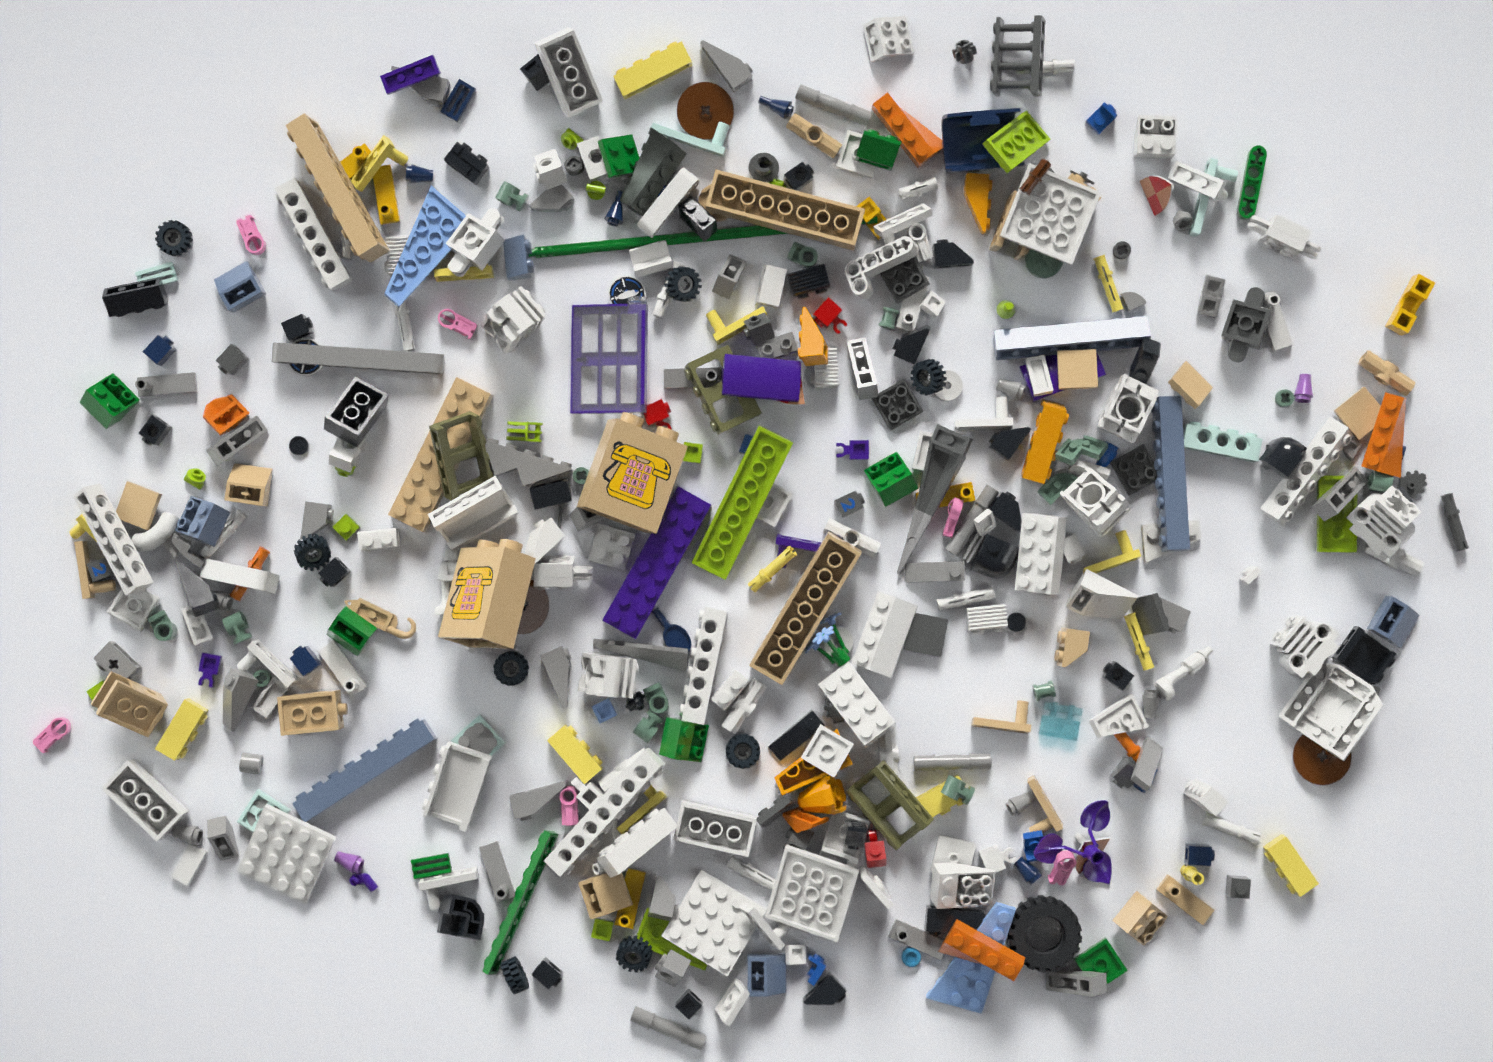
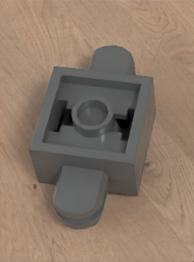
M1258 287L1249 289L1244 302L1233 299L1221 334L1222 340L1231 342L1228 349V357L1236 363L1242 362L1246 358L1249 347L1260 350L1272 314L1270 309L1263 308L1265 293Z

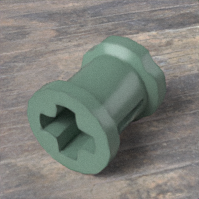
M883 307L882 321L879 322L878 326L895 330V319L900 311Z
M1052 680L1042 685H1032L1036 701H1040L1041 698L1056 696Z

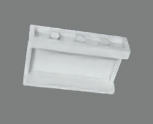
M494 476L429 513L428 516L436 531H439L448 543L451 551H455L518 515V511L497 477Z
M449 741L440 750L439 757H441V761L434 768L433 775L436 776L434 782L431 781L427 792L430 795L428 799L424 800L421 810H424L423 817L430 815L460 826L459 830L466 832L470 827L493 756Z

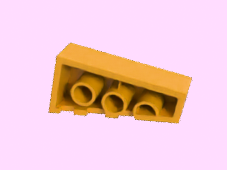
M1042 399L1040 405L1043 406L1042 413L1037 415L1035 426L1037 430L1032 433L1031 449L1027 451L1021 476L1024 479L1045 484V480H1049L1052 469L1049 467L1051 461H1055V454L1057 452L1055 448L1057 443H1061L1063 437L1061 429L1063 425L1067 424L1069 414H1067L1064 404Z
M836 729L835 731H833V732H835L836 734L840 735L839 732H838V729ZM849 754L839 771L853 765ZM800 757L774 778L782 796L829 774Z

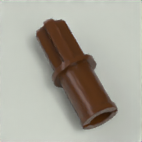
M1042 159L1033 172H1029V177L1019 189L1024 194L1026 193V195L1030 196L1037 184L1042 182L1041 179L1051 167V163L1046 159Z

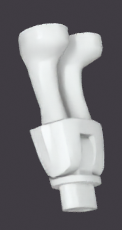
M451 549L445 550V558H442L437 577L442 585L441 604L434 609V615H444L460 549L451 551Z
M1208 646L1203 651L1198 650L1180 663L1181 667L1154 682L1155 689L1160 691V695L1166 701H1169L1175 696L1173 684L1188 674L1193 676L1205 665V662L1209 661L1208 656L1214 652L1212 648Z

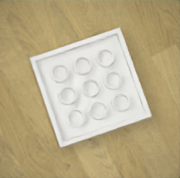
M1028 164L1019 188L1029 177V172H1033L1036 168V165ZM1047 171L1041 179L1042 182L1037 184L1030 196L1026 195V193L1024 194L1018 188L1000 237L1072 265L1101 192Z
M266 804L237 872L307 904L336 836Z
M786 845L765 917L838 942L860 869Z
M701 869L679 905L676 917H672L662 937L728 977L756 929L739 907L746 902L754 906L762 917L767 909Z

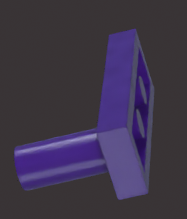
M430 55L381 75L380 78L386 94L390 95L432 77H438L441 72L435 56Z
M777 534L775 544L779 545L777 557L788 546L816 552L822 542Z

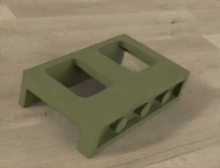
M729 345L687 363L685 366L686 370H684L686 378L691 380L694 386L693 392L695 396L699 397L702 402L701 408L704 414H708L711 420L710 426L713 432H717L718 435L762 414L755 398L737 397L743 409V414L722 423L713 408L714 402L726 397L722 395V381L709 388H704L696 373V368L713 360H718L723 369L725 354L733 355Z
M470 411L429 426L444 497L451 501L459 497L460 494L468 492L494 477L489 466L490 457L486 452V438L481 428L483 425L479 415ZM468 421L472 435L471 442L451 449L447 437V429ZM476 457L479 476L458 484L455 465Z
M884 760L846 791L850 799L861 809L863 815L868 817L874 824L875 829L885 837L887 843L896 851L919 831L928 827L934 820ZM874 777H877L891 793L877 805L873 804L862 791V787ZM901 806L916 823L903 834H899L887 820V817Z

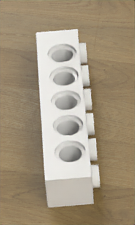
M294 177L274 188L277 192L275 198L286 209L284 211L286 218L289 222L293 221L295 225L293 230L296 236L302 238L305 243L302 245L307 255L311 254L314 260L311 262L317 272H321L323 276L321 281L325 288L335 291L353 281L299 181ZM295 197L298 198L297 205L290 206V200ZM306 214V222L300 223L299 217ZM311 231H316L315 239L309 240L308 234ZM324 247L326 249L325 255L318 257L317 251ZM334 264V272L328 274L326 271L327 266Z
M1329 417L1306 447V451H1303L1302 455L1304 457L1290 476L1281 480L1260 508L1267 517L1282 526L1292 519L1295 510L1302 506L1308 493L1315 489L1317 481L1327 473L1330 464L1338 459L1343 447L1350 443L1353 434L1349 427ZM1330 440H1335L1334 443L1328 444ZM1319 455H1323L1321 459L1316 460ZM1312 470L1310 474L1304 475L1306 471ZM1300 485L1299 489L1293 490L1295 486ZM1288 500L1286 505L1281 506L1284 501Z
M101 484L84 486L73 498L123 592L128 596L145 591L154 582Z
M710 607L700 610L698 621L702 622L701 628L696 629L694 640H698L697 647L692 648L690 658L694 659L693 667H688L687 678H690L689 686L685 685L683 691L686 701L685 704H681L679 711L683 721L702 725L705 723L728 611ZM713 622L716 625V630L713 633L707 632L705 630L706 623ZM704 641H709L712 644V649L708 652L703 651L701 648V644ZM706 660L708 668L700 670L697 667L698 661ZM699 678L704 681L702 689L694 687L693 682L695 679ZM691 698H698L701 702L700 706L697 708L691 707L689 703Z

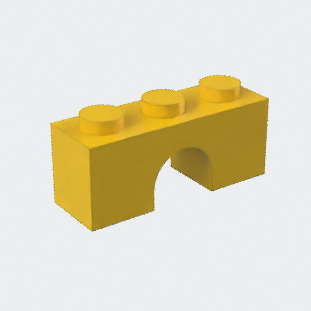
M1421 274L1412 276L1385 327L1401 336L1408 334L1417 318L1415 314L1423 301L1427 300L1435 282Z

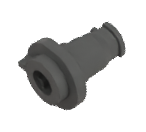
M765 152L758 153L750 160L748 170L753 179L768 183L777 177L779 164L773 155ZM761 164H763L764 166L768 165L769 168H768V167H767V168H763V167H760V165H761Z

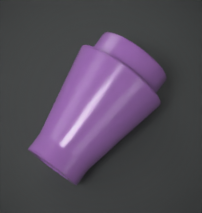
M1310 374L1299 375L1294 393L1296 402H1311L1313 392Z
M338 851L334 858V862H337L352 874L360 873L364 865V859L359 855Z

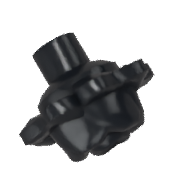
M640 691L635 692L633 698H626L625 708L629 709V711L634 709L641 711L644 708L643 699L645 695Z

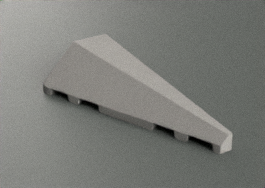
M593 639L594 647L687 671V648Z

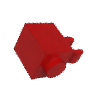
M829 297L813 313L815 318L813 321L820 328L824 326L827 329L833 323L834 332L840 334L841 332L837 329V325L843 324L845 327L847 326L846 321L838 317L843 309Z
M660 399L648 404L647 413H643L648 426L656 424L657 427L666 426L672 430L670 424L664 422V420L670 418L669 413H671L668 402L663 403V400Z
M876 829L868 830L870 842L865 843L867 868L886 866L884 840H877Z

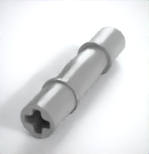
M800 84L795 99L811 104L813 107L816 105L831 113L846 117V120L849 119L864 126L867 125L871 115L869 110L820 93V90L817 91Z
M986 484L977 500L974 501V506L966 515L958 531L955 530V534L945 548L947 551L957 557L959 556L966 543L970 541L969 537L976 529L974 519L986 509H989L998 496L999 492Z
M991 753L940 756L933 754L913 757L914 771H936V769L972 770L991 769L992 767Z
M635 1006L630 1021L644 1026L648 1030L651 1028L698 1050L702 1049L706 1039V1035L691 1030L689 1027L684 1028Z

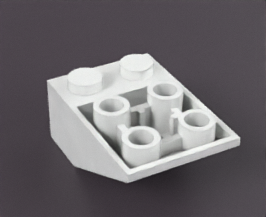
M1086 569L1071 590L1065 607L1082 616L1122 619L1136 601L1138 595Z
M933 863L930 899L936 909L992 906L996 871L957 863Z

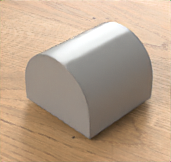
M242 753L239 771L260 775L263 755Z

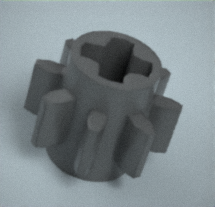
M969 40L958 41L955 44L956 49L952 50L956 62L960 61L961 64L972 62L974 59L973 55L977 54L975 45H973V42H969Z

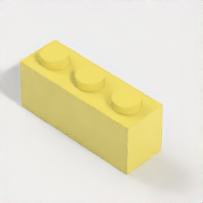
M190 698L184 699L155 750L174 761L180 758L183 759L188 752L186 747L189 742H193L198 735L197 729L199 725H203L207 720L208 715L206 714L208 709Z
M565 724L547 741L585 784L603 769L601 765L603 762L596 754L593 756L589 752L590 746L584 740L580 741L577 738V731L571 725L568 727Z
M958 774L955 775V776H953V777H955V778L961 780V778H960V776H959ZM946 781L916 797L932 817L939 813L942 816L950 812V807L956 804L957 806L963 805L962 798L959 797L958 801L941 793Z
M1281 834L1263 846L1266 851L1264 853L1265 857L1270 863L1274 862L1277 867L1275 869L1276 873L1281 879L1285 878L1288 883L1286 887L1292 895L1296 894L1301 897L1319 885L1285 835Z

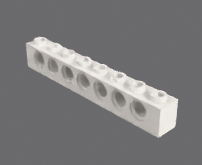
M650 748L643 750L548 855L544 862L559 877L565 874L569 875L576 868L574 864L578 860L581 862L588 855L586 851L590 847L594 848L601 839L599 837L601 834H606L612 829L613 825L611 823L615 819L619 820L626 813L624 809L628 805L631 807L638 800L637 795L640 791L644 793L650 787V780L653 777L656 779L664 771L662 767L666 763ZM641 767L647 770L646 777L641 775ZM629 781L634 784V791L628 788ZM616 795L621 797V805L616 803ZM603 809L609 812V818L603 816ZM591 823H593V824L596 825V827H597V831H596V832H593V831L591 830V828H590V824H591ZM578 837L583 838L584 846L578 843ZM566 851L571 853V860L566 857Z

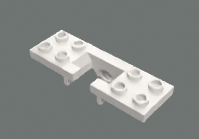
M844 811L835 815L831 814L819 856L828 858L829 854L843 857L847 859L846 865L857 868L862 847H859V850L847 849V845L843 844L845 821L865 822L868 828L870 820Z

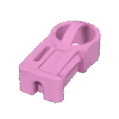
M247 215L244 220L242 218L238 219L236 223L245 242L246 249L253 255H261L266 250V242L257 229L253 220L254 217ZM256 239H260V240H261V242H262L261 248H260V246H259V244H258V242H257ZM251 241L254 242L257 251H252L249 246Z
M443 309L438 315V321L441 326L450 330L454 328V331L465 337L468 335L467 339L472 338L477 328L476 323L455 313L451 309ZM446 311L453 313L455 320L442 313ZM440 317H442L443 319H445V320H447V321H449V322H451V323H453V324H452V325H445V324H443V323L441 322V320H440Z
M954 497L948 504L949 514L943 529V536L953 537L964 500Z
M64 717L55 718L33 740V744L42 753L48 752L47 750L57 740H61L70 732V721ZM58 720H62V722H60V723L54 728L55 723H56ZM66 724V731L58 734L57 731Z
M1068 850L1061 851L1056 855L1054 867L1050 875H1047L1050 884L1058 883V885H1065L1073 868L1076 866L1073 852Z

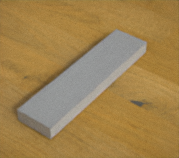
M1149 737L1143 742L1131 777V781L1145 791L1151 787L1163 747Z

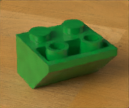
M864 130L855 160L892 171L901 141H898V138L895 136H881L875 130Z
M112 373L86 389L79 403L105 429H108L119 422L140 399Z
M897 451L864 469L868 480L885 507L919 489L912 473Z
M345 606L328 628L326 635L358 657L377 627Z
M666 717L659 755L675 760L702 762L709 725Z

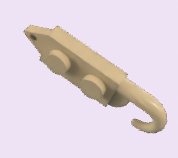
M362 598L344 601L349 609L369 623L400 639H409L416 632V623L411 618H407V621L411 624L410 631L403 632L397 629L398 619L395 614Z

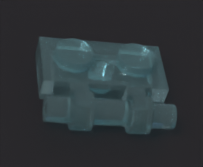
M1053 701L1052 703L1044 702L1043 710H1049L1050 713L1049 716L1041 715L1038 734L1077 741L1080 722L1074 721L1073 716H1081L1082 708H1076L1075 705L1070 704L1069 706L1059 705L1058 702ZM1056 713H1066V719L1057 718Z

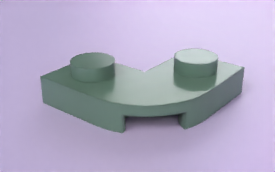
M1083 435V439L1072 441L1069 438L1056 452L1055 460L1073 466L1081 454L1100 460L1108 449V443Z
M1058 473L1052 476L1037 493L1049 505H1052L1061 496L1060 492H1064L1078 477L1070 473Z

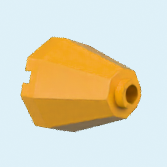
M830 775L821 778L799 793L797 798L799 807L805 812L835 815L846 810V805L843 806V802L846 801V794L842 781Z

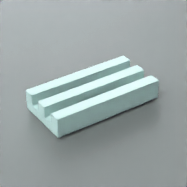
M173 262L135 272L137 282L168 275L173 277L162 280L163 285L178 281ZM168 268L171 269L169 271H165L162 273L142 278L143 275H147Z

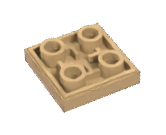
M1096 349L1057 351L1059 390L1098 388Z
M1187 361L1178 368L1168 381L1171 388L1178 392L1185 402L1194 409L1200 406L1213 388Z
M1364 386L1338 406L1334 413L1345 426L1349 427L1353 436L1360 440L1374 428L1381 406Z
M127 481L116 513L120 520L149 530L162 494Z

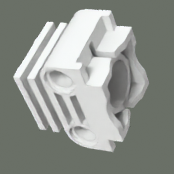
M520 286L517 291L515 290L511 295L508 294L495 303L492 309L486 312L485 319L480 326L492 337L499 336L496 339L498 346L507 354L522 344L529 334L534 333L535 329L540 328L546 314L544 308L540 304L537 305L532 299L530 292Z
M1123 374L1117 385H1114L1098 418L1097 427L1131 444L1135 443L1157 400L1156 398L1160 390L1133 379L1127 374ZM1122 400L1129 401L1134 407V416L1131 420L1125 419L1119 413L1118 407Z
M1086 467L1085 472L1064 492H1060L1064 501L1074 510L1076 515L1101 537L1130 511L1128 509L1130 505L1127 500L1092 468Z
M1391 486L1382 495L1379 493L1370 494L1347 516V519L1353 523L1349 530L1365 540L1371 550L1378 556L1384 551L1391 558L1415 533V525L1412 521L1421 511L1417 509L1414 503L1408 501L1398 489Z
M1294 615V617L1290 616L1285 621L1284 625L1286 626L1281 632L1277 631L1273 635V641L1270 645L1277 647V651L1283 652L1279 659L1280 665L1292 676L1298 675L1301 678L1306 674L1315 676L1321 669L1325 659L1334 654L1340 647L1334 642L1340 633L1327 623L1306 621L1307 618L1305 616Z
M582 653L581 665L582 670H585L586 674H581L577 691L604 697L633 698L637 687L635 675L638 674L639 670L636 659L606 654Z

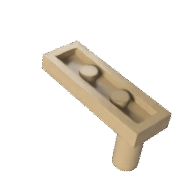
M87 541L74 542L82 599L96 598V593L115 591L116 583L114 579L93 582L87 564L90 563Z
M1017 701L1015 722L973 717L971 726L1029 734L1031 732V724H1026L1029 702Z
M1035 775L1031 776L1027 782L1045 811L1047 818L1029 827L1030 832L1042 830L1043 834L1054 828L1058 832L1063 829V823Z
M1168 874L1156 888V890L1202 925L1205 924L1215 911Z

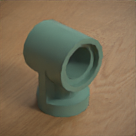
M504 181L495 199L509 207H512L514 204L516 205V210L521 212L529 195L526 193L520 195V189Z
M794 241L787 259L801 265L803 268H811L816 265L818 254L815 249ZM806 253L811 254L813 261L805 262L803 255Z
M1374 470L1367 477L1368 482L1366 486L1373 492L1384 493L1392 486L1394 478L1392 475Z
M165 610L147 619L154 630V636L158 640L170 641L176 637L178 629L171 622ZM164 626L169 628V635L167 637L162 633Z
M242 611L222 619L227 633L230 636L235 635L236 637L233 640L234 645L252 637L251 633H246L245 629L249 628V625Z
M658 682L644 688L643 692L650 709L658 714L666 711L669 701L661 683ZM661 698L664 701V707L656 708L654 700Z
M650 709L647 712L648 718L643 717L632 732L646 743H649L659 729L656 726L658 722L660 724L664 722L662 717Z
M949 775L941 793L956 801L960 797L962 798V803L968 805L973 797L975 788L972 786L966 788L965 782Z

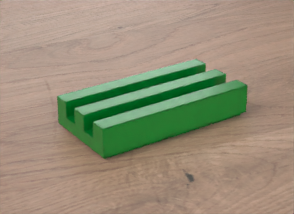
M449 852L410 860L414 879L452 872ZM446 858V861L416 866V863ZM447 865L446 869L418 873V870Z

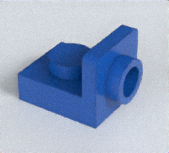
M1104 102L1085 122L1099 135L1118 116L1116 114L1117 111L1111 104L1107 105Z
M1042 830L1023 833V848L1027 862L1038 861L1034 857V850L1043 838Z
M810 953L808 959L815 963L816 966L812 965L806 975L809 976L807 978L808 982L814 986L825 970L826 963L824 962L825 959L819 954L815 953V955H812Z

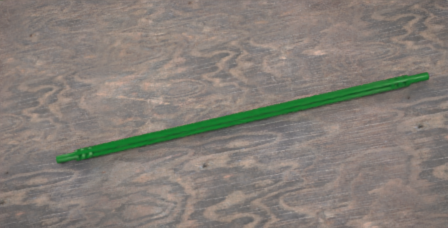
M875 216L867 224L878 223V217ZM755 225L718 229L706 241H702L700 236H697L694 231L655 235L653 238L642 236L539 246L532 249V254H529V257L545 258L627 250L666 240L668 246L789 233Z

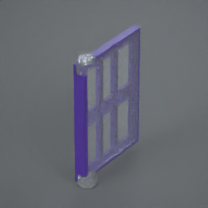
M628 297V304L572 305L571 414H620L627 412L642 417V413H647L648 304L646 297Z

